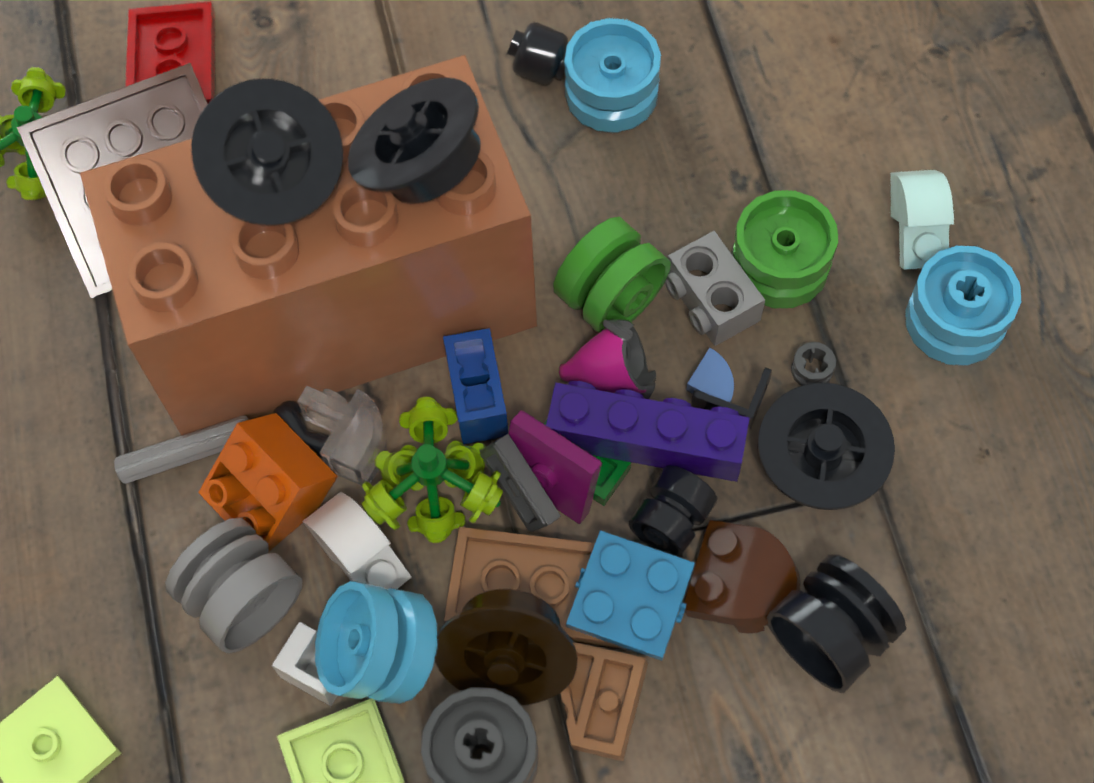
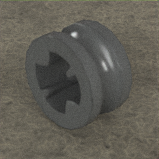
M820 342L803 344L794 355L791 371L794 380L801 386L812 383H829L836 367V357L827 345ZM813 358L822 362L820 368L822 372L819 373L818 368L815 369L814 373L805 369L807 363L805 359H808L809 363H812Z

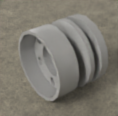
M232 518L213 526L191 543L171 567L165 585L166 592L175 601L182 604V609L188 615L194 618L200 617V629L221 651L230 654L241 651L257 642L285 617L302 590L303 579L281 556L276 553L268 554V543L256 534V530L242 518Z

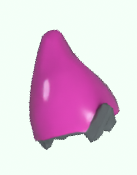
M604 319L603 326L605 328L582 346L570 360L559 367V375L563 381H583L593 385L596 390L615 393L616 390L627 389L636 391L643 395L645 399H649L656 386V372L654 370L648 373L643 345L637 331L633 327L634 324L629 320Z

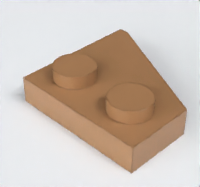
M573 642L578 655L577 671L569 686L561 692L567 716L566 724L570 744L577 751L624 761L648 667L647 659L645 657Z

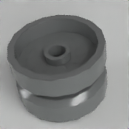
M469 688L450 695L432 711L423 729L421 745L422 759L431 783H533L537 775L539 752L537 736L529 714L513 697L496 689ZM484 747L491 751V754L483 752L481 760L473 759L472 755L478 748Z

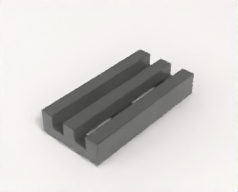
M509 434L479 451L480 456L492 475L496 470L501 472L497 482L528 531L533 532L546 527L561 517Z

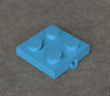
M600 530L586 569L581 568L580 578L576 582L575 588H578V592L567 619L566 627L663 661L675 623L681 624L687 604L682 602L695 563Z

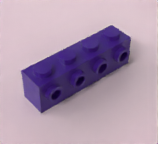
M570 381L568 384L555 382L546 426L594 456L664 468L668 465L677 466L693 474L738 482L750 417L740 416L738 411L727 407H713L711 410L692 407L689 402L682 399L666 398L661 402L645 399L643 395L632 390L620 389L616 390L615 393L596 390L593 385L583 381Z

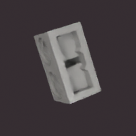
M715 231L668 255L671 266L665 285L669 293L676 300L681 298L689 309V318L696 331L701 335L706 333L714 346L761 321L765 304L764 297ZM692 270H701L704 271L707 275L698 277L692 275L689 272ZM718 304H725L730 306L733 310L728 312H722L717 310L714 306Z

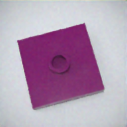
M520 410L510 421V437L556 509L576 523L581 524L590 512L602 465L601 461L531 415Z

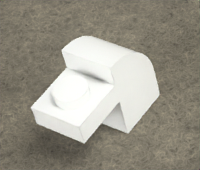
M339 492L302 521L327 556L342 568L351 581L376 585L387 590L389 588L398 589L411 578L409 572L389 546L391 543L369 515L351 497L343 492Z

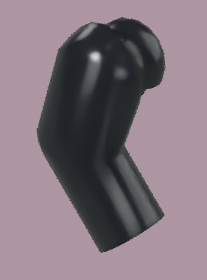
M286 401L278 406L273 414L277 413L320 458L326 459L331 450L332 436L308 431L300 414L303 409L298 403Z

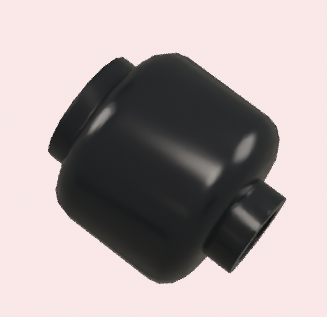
M538 22L530 23L524 33L516 30L507 52L508 55L514 57L512 64L514 73L542 85L551 84L554 78L561 81L565 71L564 61L568 38L564 33Z

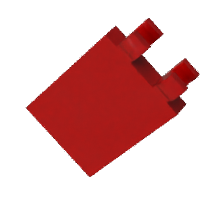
M212 1L128 9L125 87L191 63L205 99L209 103L215 97V11Z

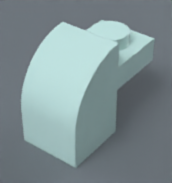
M937 170L891 172V217L899 221L900 267L904 270L921 269L938 251L949 248V225L954 224L953 201L947 178Z

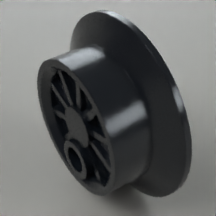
M262 78L234 84L217 94L207 104L194 128L191 156L199 184L207 196L220 209L232 217L247 223L276 226L292 223L310 215L328 199L340 176L343 147L341 136L333 117L315 96L292 83Z
M434 78L412 85L387 100L365 121L351 144L348 154V169L352 178L364 189L374 192L391 191L396 199L409 204L433 200L454 188L473 168L480 153V138L474 130L479 105L476 94L467 83L455 78Z
M833 383L807 384L783 394L766 412L758 435L760 461L771 482L793 501L821 510L845 509L869 499L886 481L895 456L892 430L881 410L863 394L851 388Z

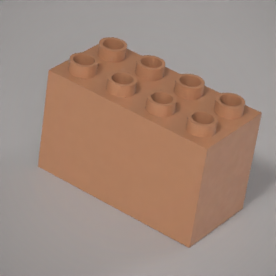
M465 55L319 99L333 117L341 136L343 147L342 169L337 184L328 199L313 213L292 223L276 226L255 225L236 219L220 209L207 196L196 177L191 156L192 139L80 173L127 344L181 436L242 415L247 416L249 420L273 414L278 406L286 401H294L300 405L445 357L446 351L443 336L490 328L492 341L537 326L531 214ZM434 78H455L467 83L476 94L479 105L474 130L480 138V153L473 168L454 188L433 200L409 204L396 199L391 191L374 192L364 189L352 178L348 169V154L351 144L365 121L387 100L412 85Z

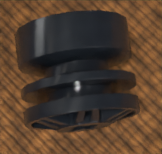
M828 555L817 567V572H810L804 579L805 592L792 590L769 612L767 621L779 644L806 673L832 691L845 693L870 667L868 654L881 656L889 648V642L894 643L907 628L905 618L896 602L868 572L842 556Z

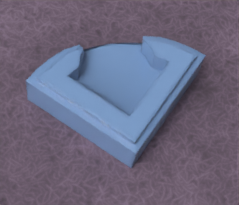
M709 348L687 383L686 391L693 394L694 390H698L731 403L734 392V379L731 369L719 353Z

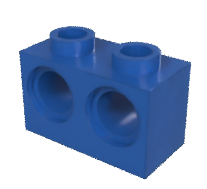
M490 328L443 336L462 443L469 444L496 439L509 434L507 412Z

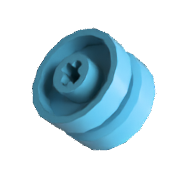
M615 18L590 22L575 32L567 44L564 61L566 76L565 98L570 112L582 124L604 132L616 133L633 129L647 120L656 107L658 98L661 52L656 39L644 27L629 20Z
M954 246L938 251L924 264L905 309L906 328L914 344L930 358L948 365H970L985 360L999 348L1007 330L1016 317L1021 304L1020 282L1010 265L997 254L980 247Z
M354 581L340 586L325 606L319 621L315 640L316 668L319 680L327 692L337 696L358 699L368 697L377 701L396 704L412 700L424 687L433 668L436 655L437 622L432 605L422 594L393 588L386 590L384 587Z

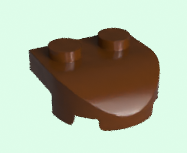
M709 520L684 601L687 604L685 614L692 618L734 625L739 633L762 632L765 630L764 626L768 624L767 616L769 612L792 590L800 591L799 571L784 545L768 531L752 526Z

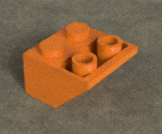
M277 413L236 424L198 493L224 521L232 518H242L256 530V534L268 543L269 553L299 527L303 520L320 507L338 476Z

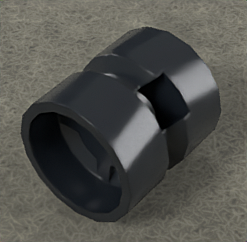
M668 465L663 468L650 488V494L653 499L646 498L642 500L629 520L628 526L649 547L681 558L696 536L692 529L693 525H701L705 522L716 505L718 497L714 490L698 476L680 467Z

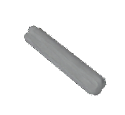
M242 415L118 456L114 459L116 474L120 481L126 484L220 453L236 424L249 419L247 416Z

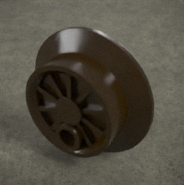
M496 589L483 592L470 599L463 607L461 613L449 619L441 627L437 634V650L434 660L443 677L460 691L469 688L496 689L513 697L520 705H529L548 700L569 686L577 671L578 655L573 641L561 628L557 613L547 602L524 591Z

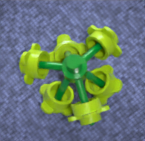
M32 67L27 70V75L23 79L14 80L11 85L12 92L18 96L22 106L15 109L14 115L10 114L3 117L0 115V167L5 165L3 155L7 152H17L20 155H26V162L17 165L14 169V175L6 180L7 187L19 191L21 197L26 200L42 199L46 197V194L17 127L42 118L38 113L51 110L55 99L64 98L66 88L63 84L54 82L43 69Z
M421 397L416 401L413 409L400 414L399 424L401 427L409 429L412 439L423 443V445L418 450L412 445H405L398 452L381 451L376 455L374 463L381 471L382 480L374 486L367 481L362 484V488L366 493L362 506L369 517L377 524L381 525L386 521L392 529L397 530L400 524L396 518L407 510L401 495L409 489L419 491L424 486H427L428 498L416 506V516L410 517L407 521L408 529L411 532L422 533L431 543L445 541L454 529L463 527L466 520L463 513L455 512L452 501L444 497H438L437 485L443 481L448 487H458L465 491L460 506L472 512L469 521L473 524L477 521L481 512L489 516L495 508L500 506L503 490L497 487V481L501 472L496 470L491 477L484 474L485 462L480 456L479 451L486 447L485 444L475 443L473 446H464L460 441H452L448 444L445 454L440 449L434 447V443L446 437L448 425L456 423L457 413L454 409L443 408L432 397Z

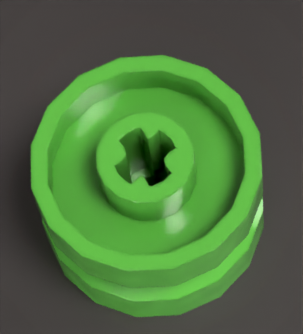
M775 190L756 197L743 209L736 226L732 255L764 297L765 306L770 308H794L810 302L823 290L838 246L837 224L829 209L814 197L795 190Z
M621 217L609 218L586 234L567 255L553 283L554 293L572 309H583V319L599 333L605 328L603 326L604 319L629 320L630 322L636 319L653 301L664 285L670 272L671 261L652 244H641V235Z

